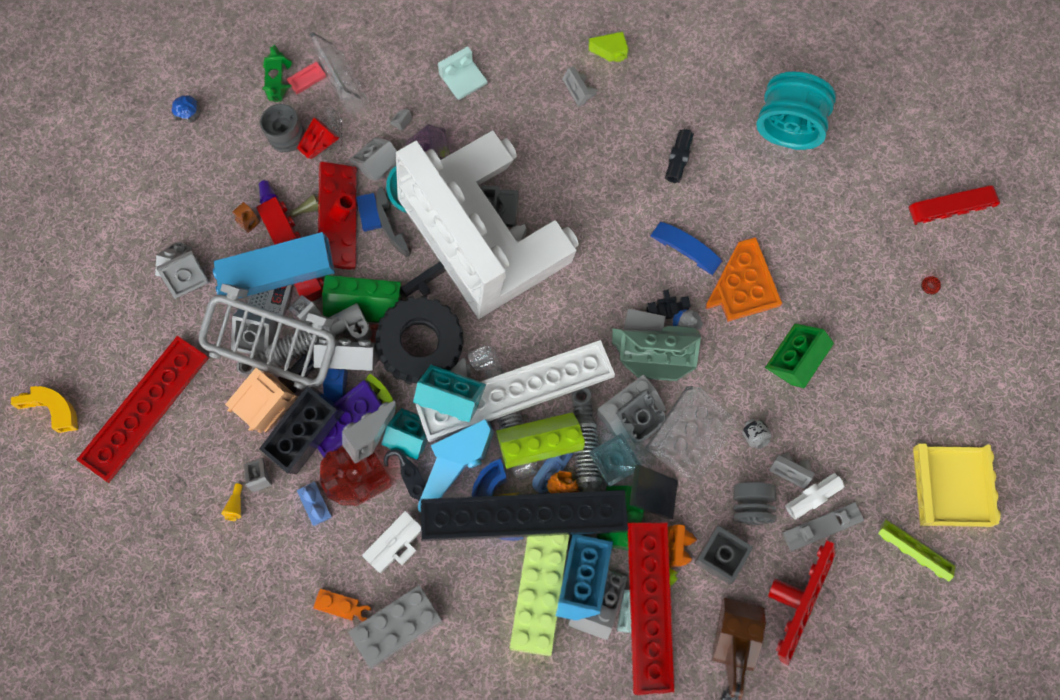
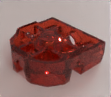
M343 445L337 451L331 450L327 452L320 463V486L327 498L340 505L358 506L389 489L391 487V479L375 452L366 457L372 469L368 473L365 463L361 460L355 464ZM344 453L347 458L343 464H339L336 456ZM340 469L343 472L342 478L338 477ZM359 476H362L361 482H357ZM336 479L338 484L330 489H326L325 483ZM361 485L367 493L363 499H359L354 490Z

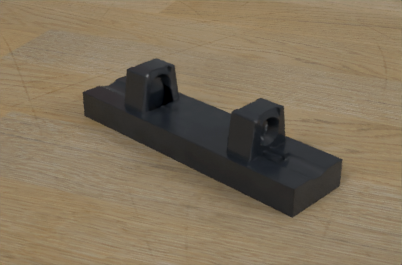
M441 261L403 285L401 289L405 297H408L418 289L423 296L430 294V289L426 284L446 271Z

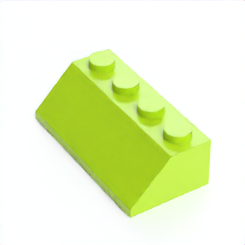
M573 412L496 430L506 469L581 451L585 445L580 424Z

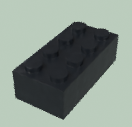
M307 386L259 450L287 474L297 475L345 412L317 388Z

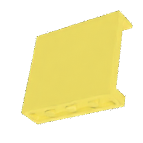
M917 444L913 447L920 526L993 527L999 524L1001 514L997 509L996 472L993 470L992 464L994 453L991 451L990 445L984 447H927V444Z

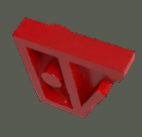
M313 118L297 149L307 158L313 159L340 137L319 119Z

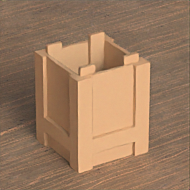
M255 368L225 405L229 407L228 412L234 411L250 426L249 431L258 430L259 433L263 431L268 433L298 396L281 383L272 373Z

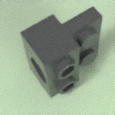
M481 185V190L507 227L516 226L518 190H500V186Z

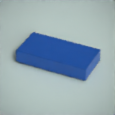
M374 193L357 196L363 231L382 228Z

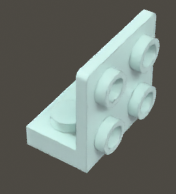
M468 46L438 63L439 75L457 100L464 98L487 84L486 78L474 64L472 51Z

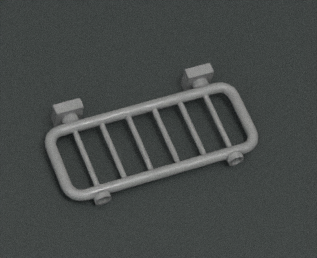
M222 283L220 291L227 293V296L216 295L210 299L199 332V343L202 348L210 351L209 356L217 359L224 356L294 381V387L305 389L306 386H320L326 378L335 349L334 336L327 330H324V326L332 327L334 319L317 313H308L306 320L313 322L312 325L239 301V297H247L249 290ZM221 302L227 304L228 307L217 344L213 345L207 341V333L215 306ZM233 306L245 310L234 349L230 351L220 347L231 307ZM250 312L262 317L250 357L236 352L248 313ZM265 318L279 322L267 363L253 359ZM282 324L296 328L284 369L270 365ZM303 330L313 334L302 373L298 375L287 370L299 331ZM320 336L327 340V348L319 374L313 380L306 378L305 374L316 338Z

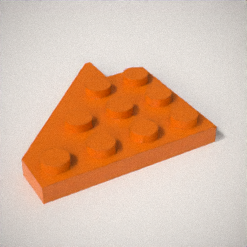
M756 237L738 242L705 306L706 309L721 305L727 322L782 305Z

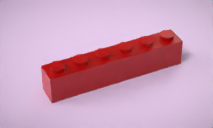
M275 196L256 207L274 245L302 238L299 231L294 229V226H296L291 216L288 217L286 213L288 208L284 201L280 202ZM322 277L296 283L294 286L299 296L303 295L312 302L322 297L324 280Z

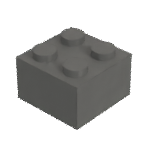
M717 526L700 552L695 564L728 585H731L754 547L722 527Z

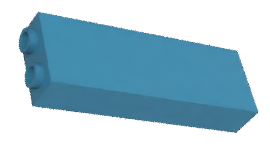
M323 232L214 261L215 268H213L214 277L217 279V295L227 296V293L220 291L222 283L249 290L247 296L335 273L329 240Z

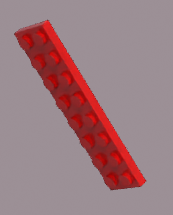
M176 336L76 460L110 483L209 359L208 356L179 336Z
M627 523L633 695L675 693L668 523Z

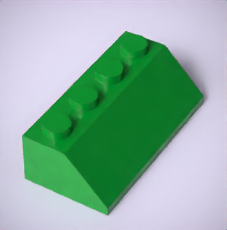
M326 275L322 292L323 316L330 317L358 303L367 322L379 323L380 319L384 317L386 310L389 307H394L396 302L402 300L401 282Z

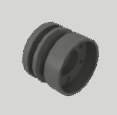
M275 104L268 107L261 115V129L274 150L288 153L297 149L305 134V130L296 111L291 106Z
M746 482L733 486V499L743 503L733 507L735 512H739L733 515L735 522L747 525H764L777 521V516L771 514L776 512V507L767 504L776 501L775 485Z

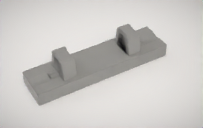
M852 503L785 531L782 534L792 552L861 523L864 519L856 503ZM836 516L840 517L842 521L841 525L839 524Z

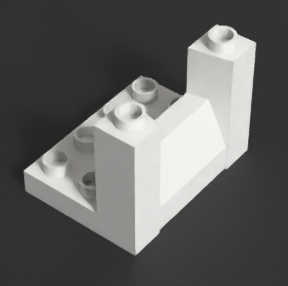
M491 131L441 160L432 149L424 152L416 140L396 152L398 200L439 261H441L478 320L572 263L577 251L575 248L579 244L575 234L569 227L561 229L557 221L554 220L517 242L480 189V184L505 171L513 159L517 157L513 145L507 138L500 141L495 132Z

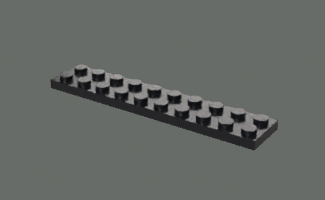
M625 490L421 499V541L628 532Z

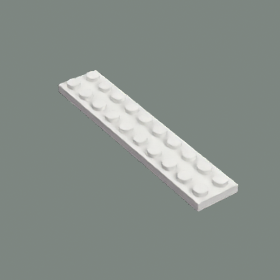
M599 340L481 381V383L486 384L476 413L470 422L460 421L453 416L421 407L419 404L415 405L427 440L431 442L460 432L484 419L491 421L614 378L615 373L603 344Z

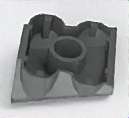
M647 389L637 394L616 413L633 443L646 440L660 429L665 421V414L662 410L657 409L654 398L648 393Z

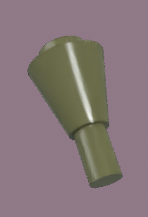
M315 193L312 194L299 207L290 211L291 216L294 218L302 213L318 211V196Z

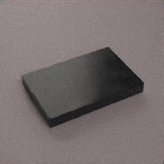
M635 465L630 505L665 519H673L678 480L642 465Z

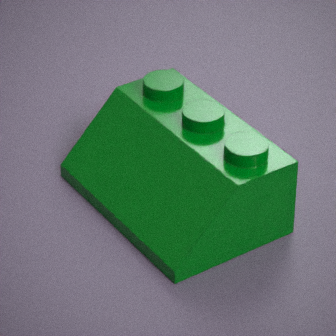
M794 323L765 368L790 385L805 388L834 343L824 329Z
M606 486V491L625 490L628 523H642L644 510L630 505L632 486ZM628 532L597 534V539L613 542L612 548L628 551Z

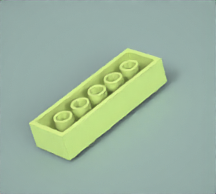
M569 535L527 537L510 650L551 656L557 620L556 612L562 587Z

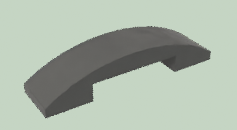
M379 187L377 192V211L383 231L394 248L405 257H408L410 254L402 233L394 236L384 211L389 210L390 206L383 188Z

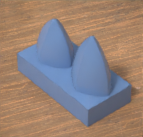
M315 481L296 490L313 526L332 518Z

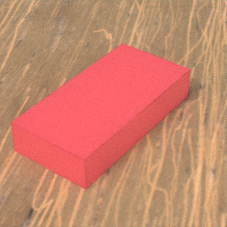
M315 62L286 80L297 95L326 78V74L319 64Z

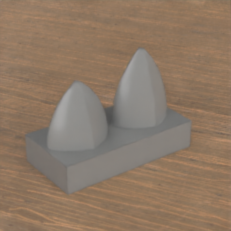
M569 67L562 80L579 107L585 105L588 99L594 97L598 90L586 86L584 82L587 76L578 73L575 67Z
M789 453L778 454L769 471L803 489L808 486L815 474L811 471L808 459L796 464Z

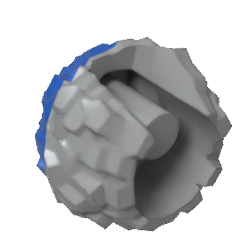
M690 309L680 310L673 317V326L692 327L698 331L703 326L698 313Z

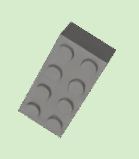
M418 585L348 633L369 668L374 669L443 621L421 586Z

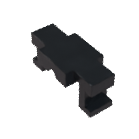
M667 289L662 291L664 298L657 299L656 304L655 302L647 303L648 307H646L647 313L666 316L665 319H671L680 310L691 308L689 296L681 297L680 302H676V296L670 297L669 290Z

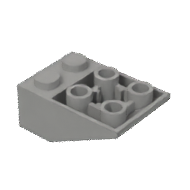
M395 400L382 404L377 411L365 414L359 422L348 424L342 431V445L355 464L374 452L385 433L386 426L395 416Z
M608 570L600 614L577 621L570 619L568 626L608 640L628 577Z

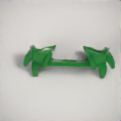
M276 45L270 47V54L263 61L265 79L262 90H264L268 100L280 102L288 88L292 87L291 85L282 84L283 63L286 69H289L292 61L279 52ZM273 69L278 70L275 78L269 76V72Z

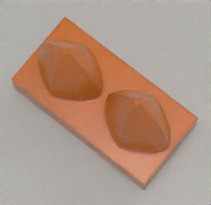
M685 525L668 526L669 567L685 566L692 561V557L684 550V546L695 543L697 539L691 532L685 529Z

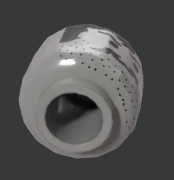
M751 419L745 423V427L742 430L745 440L752 448L761 449L770 443L772 434L763 420Z

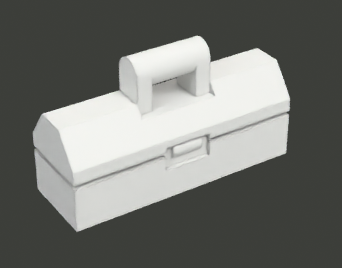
M404 511L362 556L380 574L394 560L403 565L416 552L410 543L421 533V526ZM404 546H406L407 549L400 555V557L397 556L396 554Z

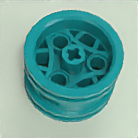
M784 72L773 76L768 82L764 95L766 104L761 108L756 123L760 135L773 144L794 150H807L820 146L824 142L829 128L827 117L831 115L836 101L834 88L822 78L805 72Z

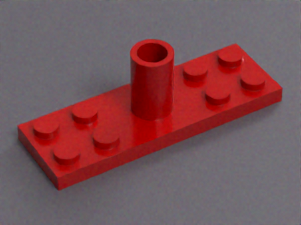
M321 161L319 163L318 233L323 232L327 236L334 268L354 270L356 268V167Z
M827 540L824 546L821 545L817 552V557L819 558L817 564L813 563L810 568L809 575L811 577L805 590L776 578L769 591V598L796 609L793 620H788L786 624L784 640L780 639L776 648L780 662L787 666L791 662L836 556L835 543Z

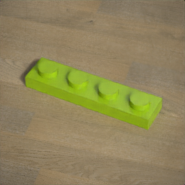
M884 520L878 534L885 541L891 542L901 552L915 558L920 565L928 567L938 577L944 578L947 581L954 577L955 565L888 520Z

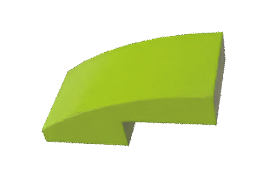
M369 374L365 380H367L374 392L378 393L377 396L383 404L392 402L393 399L385 386L376 377Z

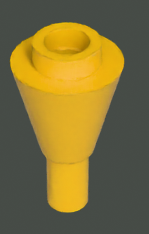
M236 483L234 485L233 493L221 512L226 520L236 521L237 518H241L240 495L243 487L242 484Z

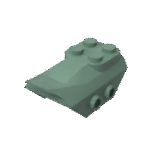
M667 326L662 331L613 328L612 344L620 354V361L637 378L644 374L647 379L678 381L697 368L701 334L695 328Z

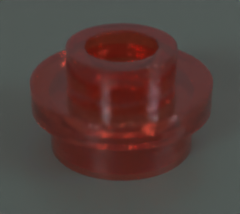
M929 276L924 278L921 288L925 293L934 295L939 292L941 283L937 277ZM928 283H931L934 288H930Z

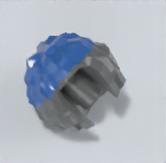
M182 95L173 101L171 114L175 120L181 121V118L192 123L197 120L201 109L198 101L192 96Z

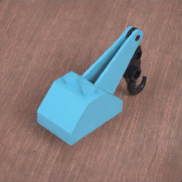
M484 419L431 445L437 459L426 485L417 466L407 458L403 451L399 449L389 450L385 454L383 462L385 467H388L390 456L395 455L399 458L401 477L410 496L419 501L418 510L421 513V499L442 498L465 467L474 468L482 464L481 460L486 457L494 430L490 422Z

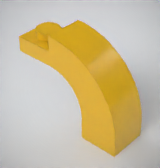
M32 386L30 387L31 394L20 393L18 396L11 397V405L17 409L37 406L48 407L51 413L52 429L58 433L78 430V419L74 407L65 397L50 388Z

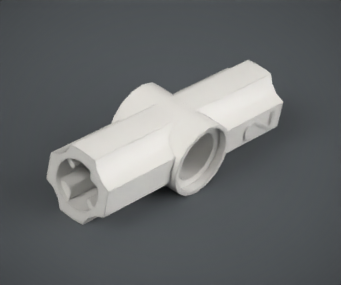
M834 473L820 483H815L803 491L802 495L785 505L788 513L796 520L809 510H814L826 502L829 497L843 489V481Z

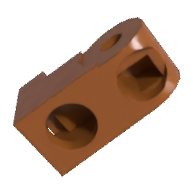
M245 202L239 204L232 211L236 217L235 221L247 233L260 223L253 210Z

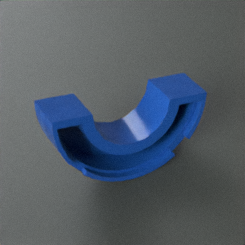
M501 459L491 462L480 472L473 485L472 497L494 496L499 486L507 482ZM510 537L499 539L507 541H517L524 539V537Z

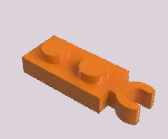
M319 589L313 609L353 621L354 615H356L363 622L367 618L362 617V611H371V608L367 605L358 607L359 600Z

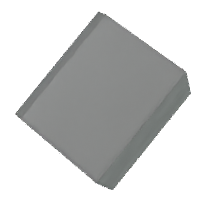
M408 109L399 110L390 124L403 131L412 119L410 111Z

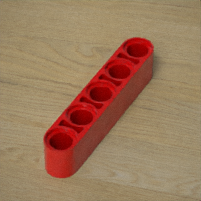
M990 185L911 204L908 209L914 224L918 225L917 223L932 222L937 218L945 219L955 214H967L972 210L976 212L987 209L986 207L990 206L993 208L1001 202L994 186Z

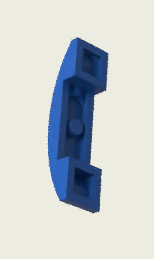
M660 222L650 235L663 245H669L697 263L699 268L711 275L715 273L722 263V260L702 242L667 223Z

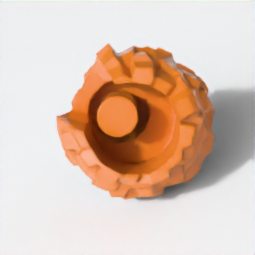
M561 470L554 473L548 480V493L579 492L576 480L572 482V472Z

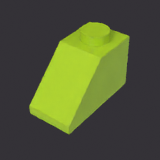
M623 32L589 38L588 49L596 55L610 62H621L627 58L628 47Z

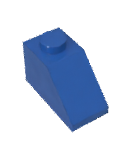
M329 368L323 382V394L333 403L346 393L348 376L346 369Z

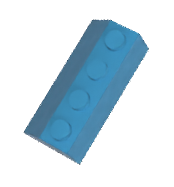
M572 535L556 616L577 621L600 614L613 542L582 535Z

